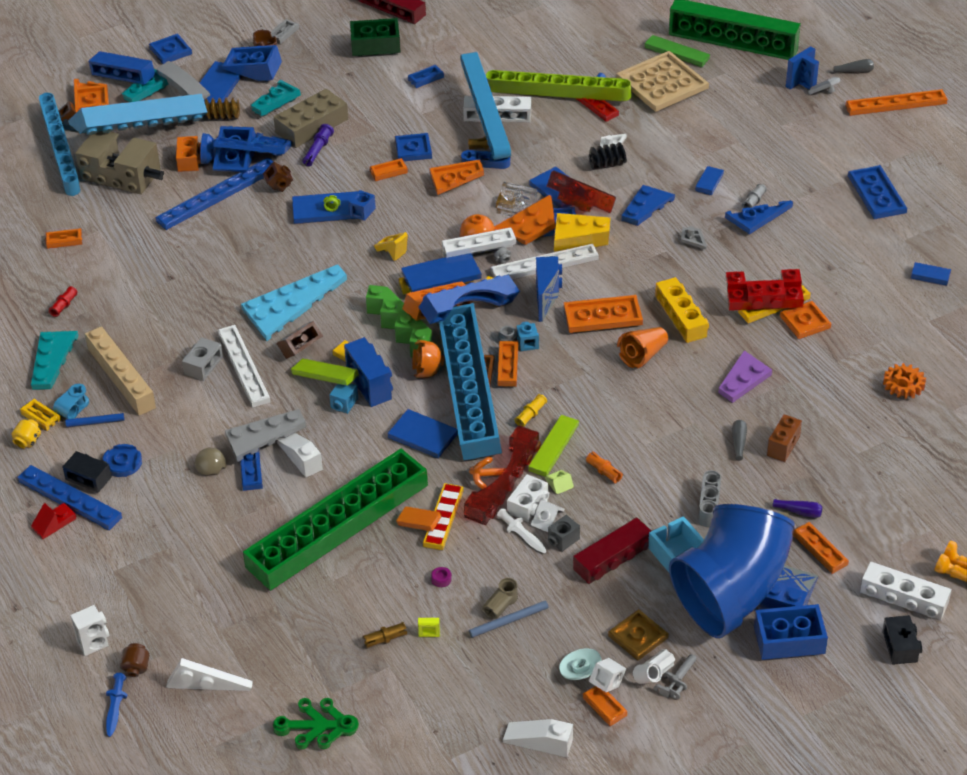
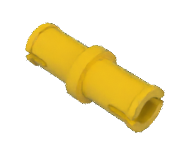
M538 394L531 403L526 404L524 410L514 419L515 423L523 428L531 418L538 415V411L547 403L546 397Z

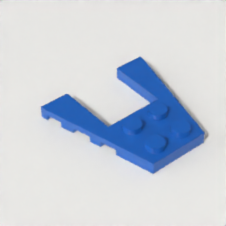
M257 132V137L252 142L218 136L214 139L213 147L249 150L259 153L267 152L276 156H282V154H285L290 149L292 140L275 136L267 137Z

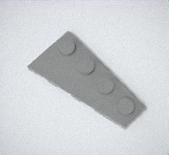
M300 409L225 430V435L238 462L243 459V456L258 452V448L266 444L270 446L275 443L276 439L280 437L286 438L305 428L306 423Z

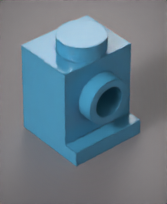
M522 322L520 325H516L520 351L539 349V334L537 333L535 323ZM533 339V342L524 343V340Z

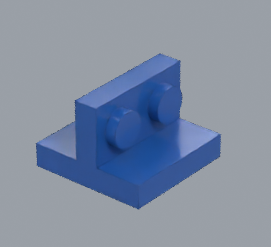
M810 46L788 60L786 87L790 90L799 84L810 90L812 86L817 84L819 61L815 60V48Z

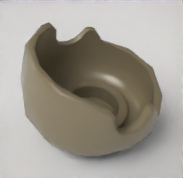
M208 447L197 454L195 468L202 475H218L222 468H226V459L217 448Z

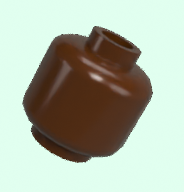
M129 644L128 647L122 650L120 668L126 672L127 676L138 677L139 674L147 671L149 651L142 644Z

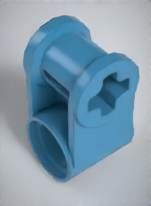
M83 384L72 385L55 401L53 411L67 419L76 418L89 404V398L85 395V386Z

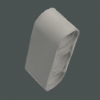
M714 470L706 471L702 480L698 520L705 527L710 526L711 519L713 518V508L719 505L721 475Z

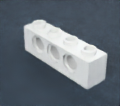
M464 96V121L481 122L472 96ZM493 96L502 122L531 123V97Z
M870 562L862 579L860 593L904 607L910 611L927 615L931 618L942 620L952 589Z

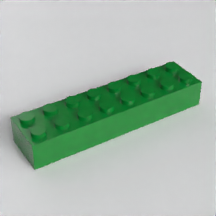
M674 0L670 8L669 35L786 60L794 57L798 51L801 23L689 0Z

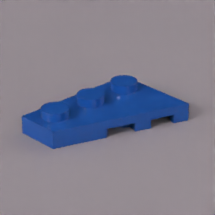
M642 185L622 214L621 221L638 226L651 217L654 211L664 208V204L668 201L671 203L675 200V194Z

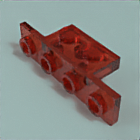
M554 170L550 174L547 187L559 191L557 199L561 200L564 204L576 206L583 212H590L594 207L608 213L612 212L616 196Z

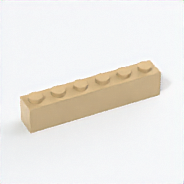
M101 326L85 333L88 350L136 413L140 416L155 409L153 391Z

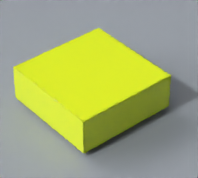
M418 618L419 637H440V619Z

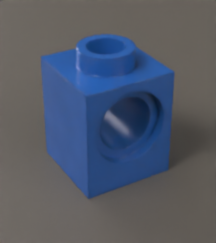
M359 190L349 201L350 216L364 221L376 209L375 195Z

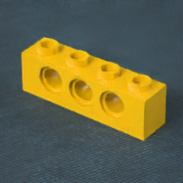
M676 277L657 282L655 297L686 343L706 338L709 322L702 316L700 308L696 307L693 303V299L685 291L684 285Z

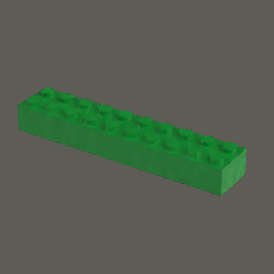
M400 448L244 550L245 568L270 591L427 487V469Z

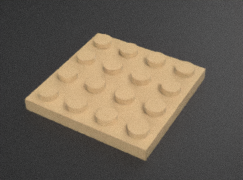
M670 51L616 73V78L628 79L631 82V91L655 112L709 89V83Z

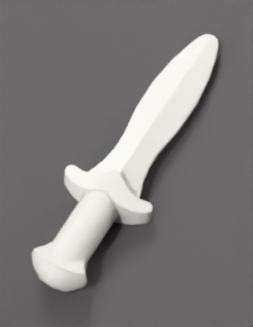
M500 509L497 512V518L502 519L509 525L507 528L508 533L511 531L518 533L535 550L546 553V549L540 540L522 526V518L513 519L506 509Z

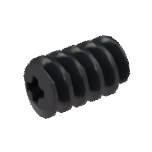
M620 142L616 145L612 143L610 146L606 144L603 148L601 146H597L596 149L591 147L589 150V163L592 169H594V164L600 168L601 162L604 167L607 166V161L610 162L611 166H613L614 160H616L617 164H620L621 159L624 163L627 162L625 149Z

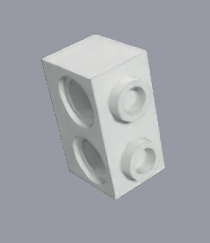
M527 474L508 498L507 513L529 522L535 515L540 500L547 501L549 498L548 483Z
M95 605L70 615L77 643L85 656L109 646L107 637L110 635L105 625L107 623L102 611H97Z

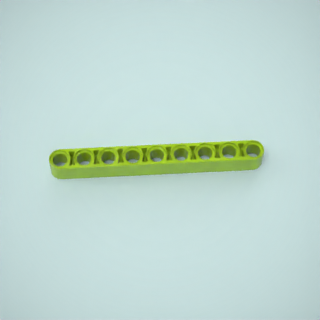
M491 70L486 73L490 90L495 93L628 101L631 99V82L628 79Z

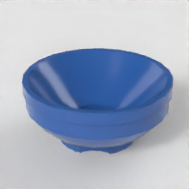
M203 133L201 138V164L210 163L215 158L216 147H213L214 138L206 133Z

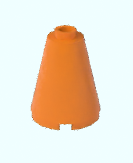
M661 327L626 332L618 338L617 348L620 347L621 351L619 356L630 368H641L667 344L668 334Z

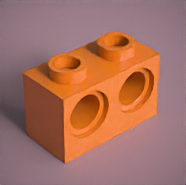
M198 136L177 137L176 162L178 172L199 171L201 143L198 142Z

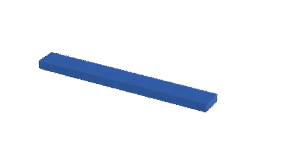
M266 158L249 167L247 172H239L156 216V222L165 230L170 229L263 179V173L273 161L270 158Z

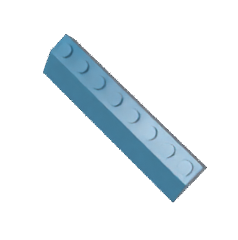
M202 94L81 108L68 122L80 134L87 133L92 135L98 131L107 133L114 129L123 131L130 127L138 129L145 125L154 127L161 123L169 125L177 121L178 123H184L188 120L199 121L207 113Z

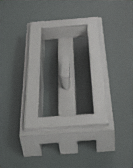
M285 19L271 31V35L273 38L276 36L278 44H282L299 29V24Z

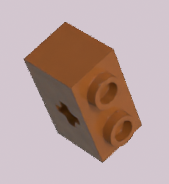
M785 414L782 416L768 440L767 456L786 462L800 438L802 420Z

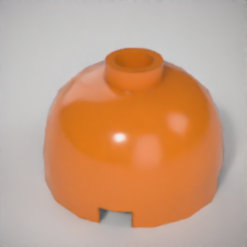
M471 215L462 222L460 237L495 231L494 224L484 215Z
M417 340L415 345L419 346L417 350H413L412 370H417V374H414V377H432L439 371L440 366H443L444 355H441V351L435 343Z

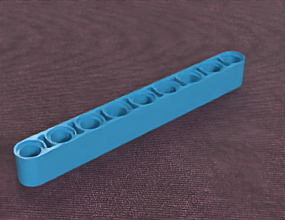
M477 52L461 54V65L494 160L511 157L510 144Z
M43 93L39 96L40 107L64 191L69 196H75L80 193L78 175L55 98L51 93Z

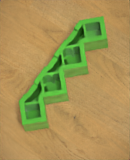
M369 285L366 295L367 314L380 315L381 328L395 329L396 343L410 344L411 358L413 350L418 349L419 345H415L417 340L432 342V330L422 320L416 321L402 309L404 303L388 287Z

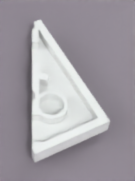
M181 658L169 677L166 687L176 689L250 691L253 681Z

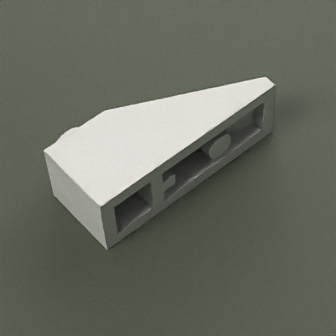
M293 433L286 438L280 437L276 439L277 444L305 478L323 470L321 453L311 441L297 433Z
M553 719L509 722L503 743L568 757L573 741V724Z

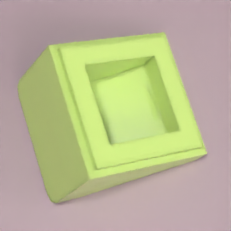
M563 470L545 477V480L556 494L574 487L571 474Z

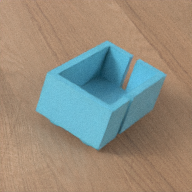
M683 516L668 523V536L665 525L649 532L648 549L669 572V563L673 558L689 548H697L704 539Z

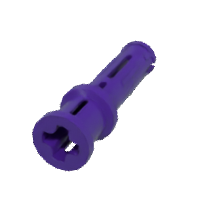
M328 124L320 126V131L315 134L312 146L302 159L303 164L308 160L306 164L308 167L312 166L322 147L328 144L329 137L334 134V129Z

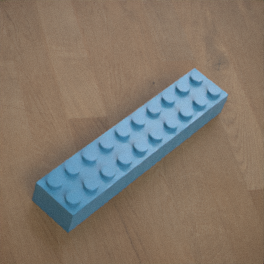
M474 303L456 306L452 308L444 321L439 322L463 460L501 454L502 449Z

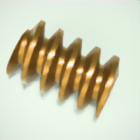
M232 97L231 102H228V99L225 98L223 103L221 98H218L217 103H215L214 98H212L211 103L205 98L207 109L205 116H208V119H212L213 115L215 119H219L220 115L222 119H225L226 115L231 119L233 114L236 119L239 118V98L237 102H235L234 97Z

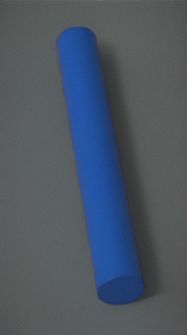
M124 413L66 419L65 422L66 427L125 421Z

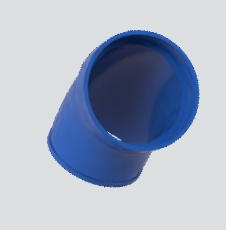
M739 504L717 505L713 508V518L703 542L697 548H689L670 561L669 574L675 592L688 614L703 631L714 638H723L740 627L743 618L749 615L766 598L781 575L788 558L793 538L792 532L795 528L793 520L782 514L753 506Z

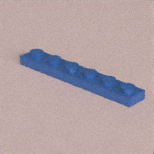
M32 465L18 476L19 483L60 505L65 503L73 512L109 531L122 519L121 512Z

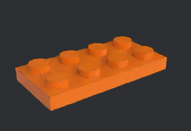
M637 295L564 302L563 308L569 333L643 325Z

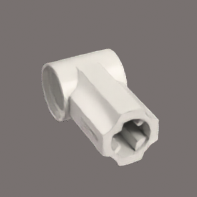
M662 649L644 664L637 665L633 670L634 680L639 684L658 682L662 674L674 666L675 658L673 654L667 649Z

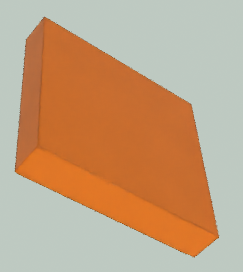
M813 301L804 303L803 308H789L780 312L781 319L798 339L831 328L832 323Z

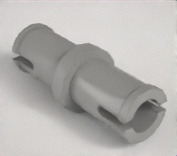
M760 183L757 184L755 189L748 193L746 200L742 203V208H752L755 204H758L762 195L767 191L764 184L760 186Z

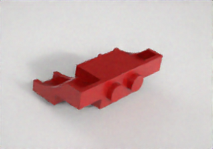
M800 269L781 270V280L746 281L744 271L726 272L729 311L803 308L804 296Z

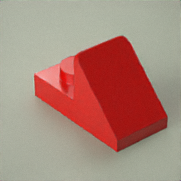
M44 503L31 528L42 539H45L76 520V514L65 503H62L53 510Z

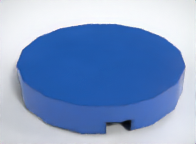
M129 444L113 446V449L110 451L108 449L102 457V460L110 466L111 476L115 477L132 475L142 465L141 452L135 446Z

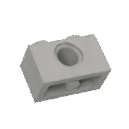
M201 337L182 360L184 375L204 381L223 358L221 344Z

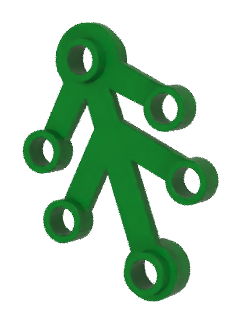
M302 698L298 702L299 711L306 713L312 720H289L285 716H278L273 721V731L278 736L288 735L291 729H312L307 734L296 736L295 745L301 750L306 749L315 738H317L320 749H328L331 743L341 735L351 736L356 733L359 727L358 719L353 715H343L333 706V701L330 698L322 699L320 701V708L322 712L329 713L335 720H327L312 707L310 699ZM327 729H334L328 735L322 734Z

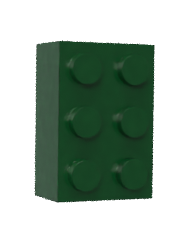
M398 18L350 21L352 56L401 53Z

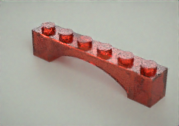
M520 425L516 427L509 437V451L513 452L507 468L489 486L477 492L472 491L464 503V518L483 525H487L489 520L494 518L499 505H503L507 493L513 490L517 478H521L525 466L531 463L533 454L540 449L539 432Z

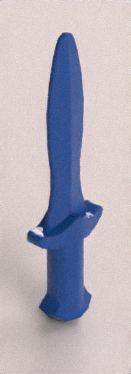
M121 672L113 675L115 680L114 687L106 692V696H110L111 700L106 720V731L109 737L113 735L118 723L120 702L122 698H127V694L122 691L123 681L126 680V676Z

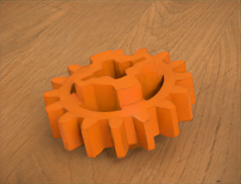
M904 363L900 367L897 364H894V368L889 367L888 371H885L883 380L885 390H890L891 395L897 394V398L904 396L905 399L908 396L915 398V394L921 395V391H924L926 383L924 372H919L918 367L913 369L911 364L906 367Z

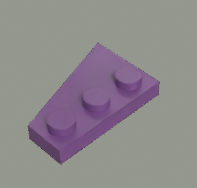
M743 351L720 385L718 393L733 403L770 377L772 369L746 351Z

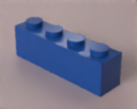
M99 51L88 61L91 73L95 76L143 85L155 76L151 60Z

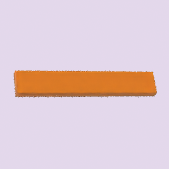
M943 89L848 100L845 106L849 115L852 116L947 104L948 99Z

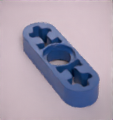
M466 150L461 153V163L480 159L483 168L506 169L510 166V157L494 160L489 151Z

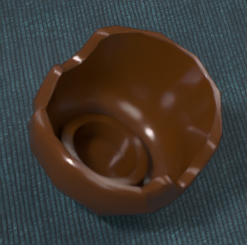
M256 30L253 33L254 46L277 45L276 36L273 38L269 30Z

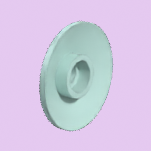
M579 649L565 656L560 663L559 669L564 678L580 680L591 676L595 664L602 661L600 654L594 649Z

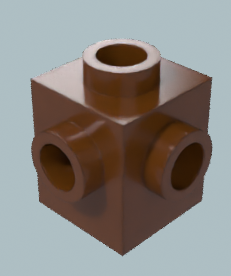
M274 161L263 173L266 183L272 189H277L281 192L290 186L293 181L290 169Z

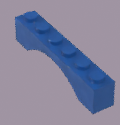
M509 274L499 275L493 279H483L477 283L471 282L465 286H456L449 290L443 289L433 294L428 293L423 297V301L418 307L429 324L444 321L452 308L462 302L483 301L501 306L512 303L520 293V290Z

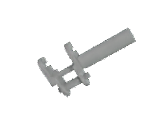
M689 654L675 675L666 671L663 677L665 679L669 677L671 685L664 687L656 684L654 690L658 691L659 689L660 694L667 698L670 696L674 699H680L679 693L687 689V685L681 680L696 661V656ZM673 686L678 687L676 691L672 689Z

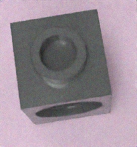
M564 515L548 527L549 543L562 552L580 539V525L567 515Z

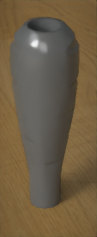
M863 59L834 66L833 69L834 72H870L874 69V62L871 59Z
M736 420L732 425L735 459L741 461L746 443L747 424L743 420Z

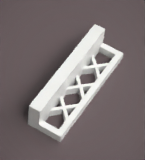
M510 227L443 240L442 257L448 258L469 253L473 255L499 250L503 247H513L516 244V237Z

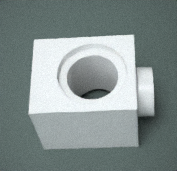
M610 658L599 661L595 664L589 682L605 692L611 691L620 686L626 668Z

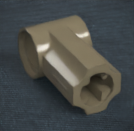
M504 578L499 582V588L482 606V610L489 618L498 619L509 605L517 601V582L513 578Z

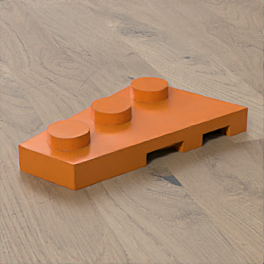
M480 159L429 168L437 195L484 176V169Z

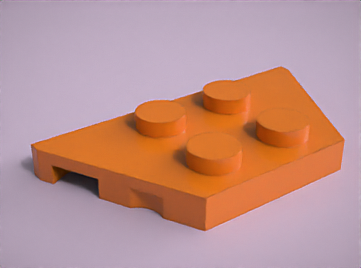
M74 79L76 113L81 108L109 105L107 84L91 81L85 84L80 83L79 79Z
M551 195L494 226L495 230L511 227L516 240L525 245L556 228Z

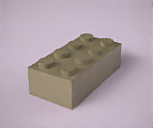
M324 89L273 116L275 133L283 139L292 140L291 145L297 148L313 139L315 134L319 133V128L322 124H328L333 128L348 120L347 103L328 89Z

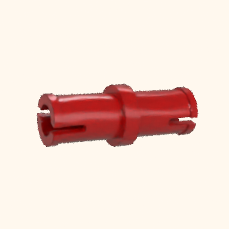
M69 286L62 295L56 298V302L49 308V313L53 317H58L65 308L70 306V302L77 296L78 291L74 287Z

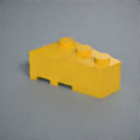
M557 213L554 252L593 244L594 247L608 245L611 217Z

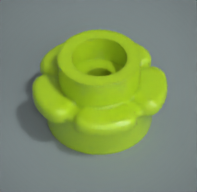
M334 195L326 196L323 200L325 209L330 212L336 211L341 203Z

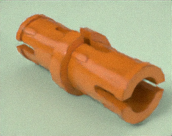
M594 451L586 457V462L595 467L599 474L607 476L614 483L622 479L623 473L614 468L610 461L602 459Z

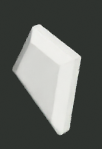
M627 134L601 137L600 146L603 148L606 144L610 146L612 143L615 145L618 142L623 143L627 138Z

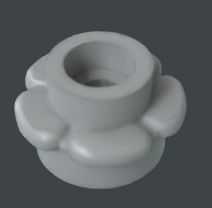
M505 247L500 248L494 254L495 261L502 264L507 263L510 260L511 251Z
M507 325L500 329L498 336L502 341H514L517 333L514 327Z

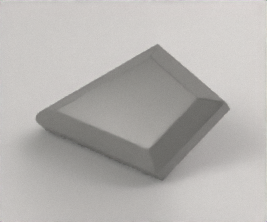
M833 77L812 86L808 91L809 95L826 88L829 93L834 92L833 85L840 82V78Z
M693 226L682 228V243L707 249L701 229L694 228Z

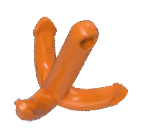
M487 457L469 468V473L473 475L475 484L485 491H490V488L481 481L480 476H505L508 473L506 468L482 469L493 461L492 457Z

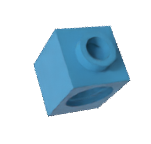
M352 383L348 386L337 384L329 395L331 408L348 414L358 400L357 385Z

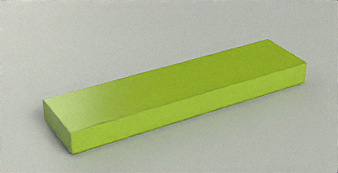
M304 358L291 368L293 375L346 386L359 375L358 370L354 368Z
M564 415L559 417L528 466L529 472L544 477L549 474L579 426V420Z

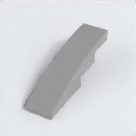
M168 61L156 69L158 75L166 78L169 85L178 89L180 95L202 94L203 99L210 96V93L198 81L174 63Z

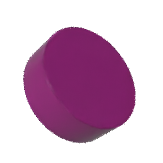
M437 567L431 572V582L436 587H446L452 581V573L446 567Z

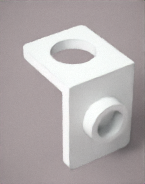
M540 500L531 525L548 532V527L553 524L558 510L564 512L565 509L548 501Z

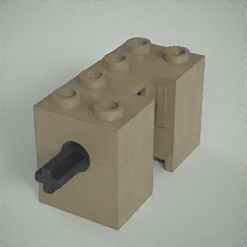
M98 131L95 134L89 135L76 151L79 173L82 180L141 195L153 179L163 180L164 171H160L157 144L155 142L133 137L119 155L117 145L118 133Z

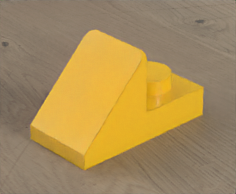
M406 232L385 236L374 247L377 252L388 251L392 259L396 261L407 251L408 235Z

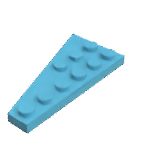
M337 264L241 304V307L265 340L268 341L271 339V335L276 331L280 332L286 323L293 322L310 309L312 303L323 299L325 293L333 291L347 280V274Z

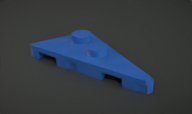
M780 201L777 206L771 207L768 204L752 208H742V212L733 214L731 211L725 212V218L750 235L791 209L793 201Z

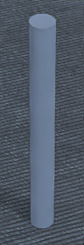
M545 600L469 630V634L473 638L548 609V603Z

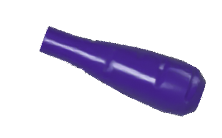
M777 499L773 501V507L809 518H819L822 515L823 507L817 502Z

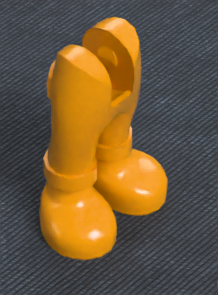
M951 540L944 554L940 555L935 566V572L950 574L952 578L967 582V557L958 555L957 543Z

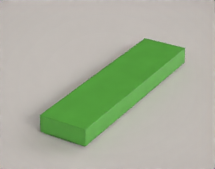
M654 35L645 42L646 49L661 54L670 51L680 60L703 67L710 59V54Z

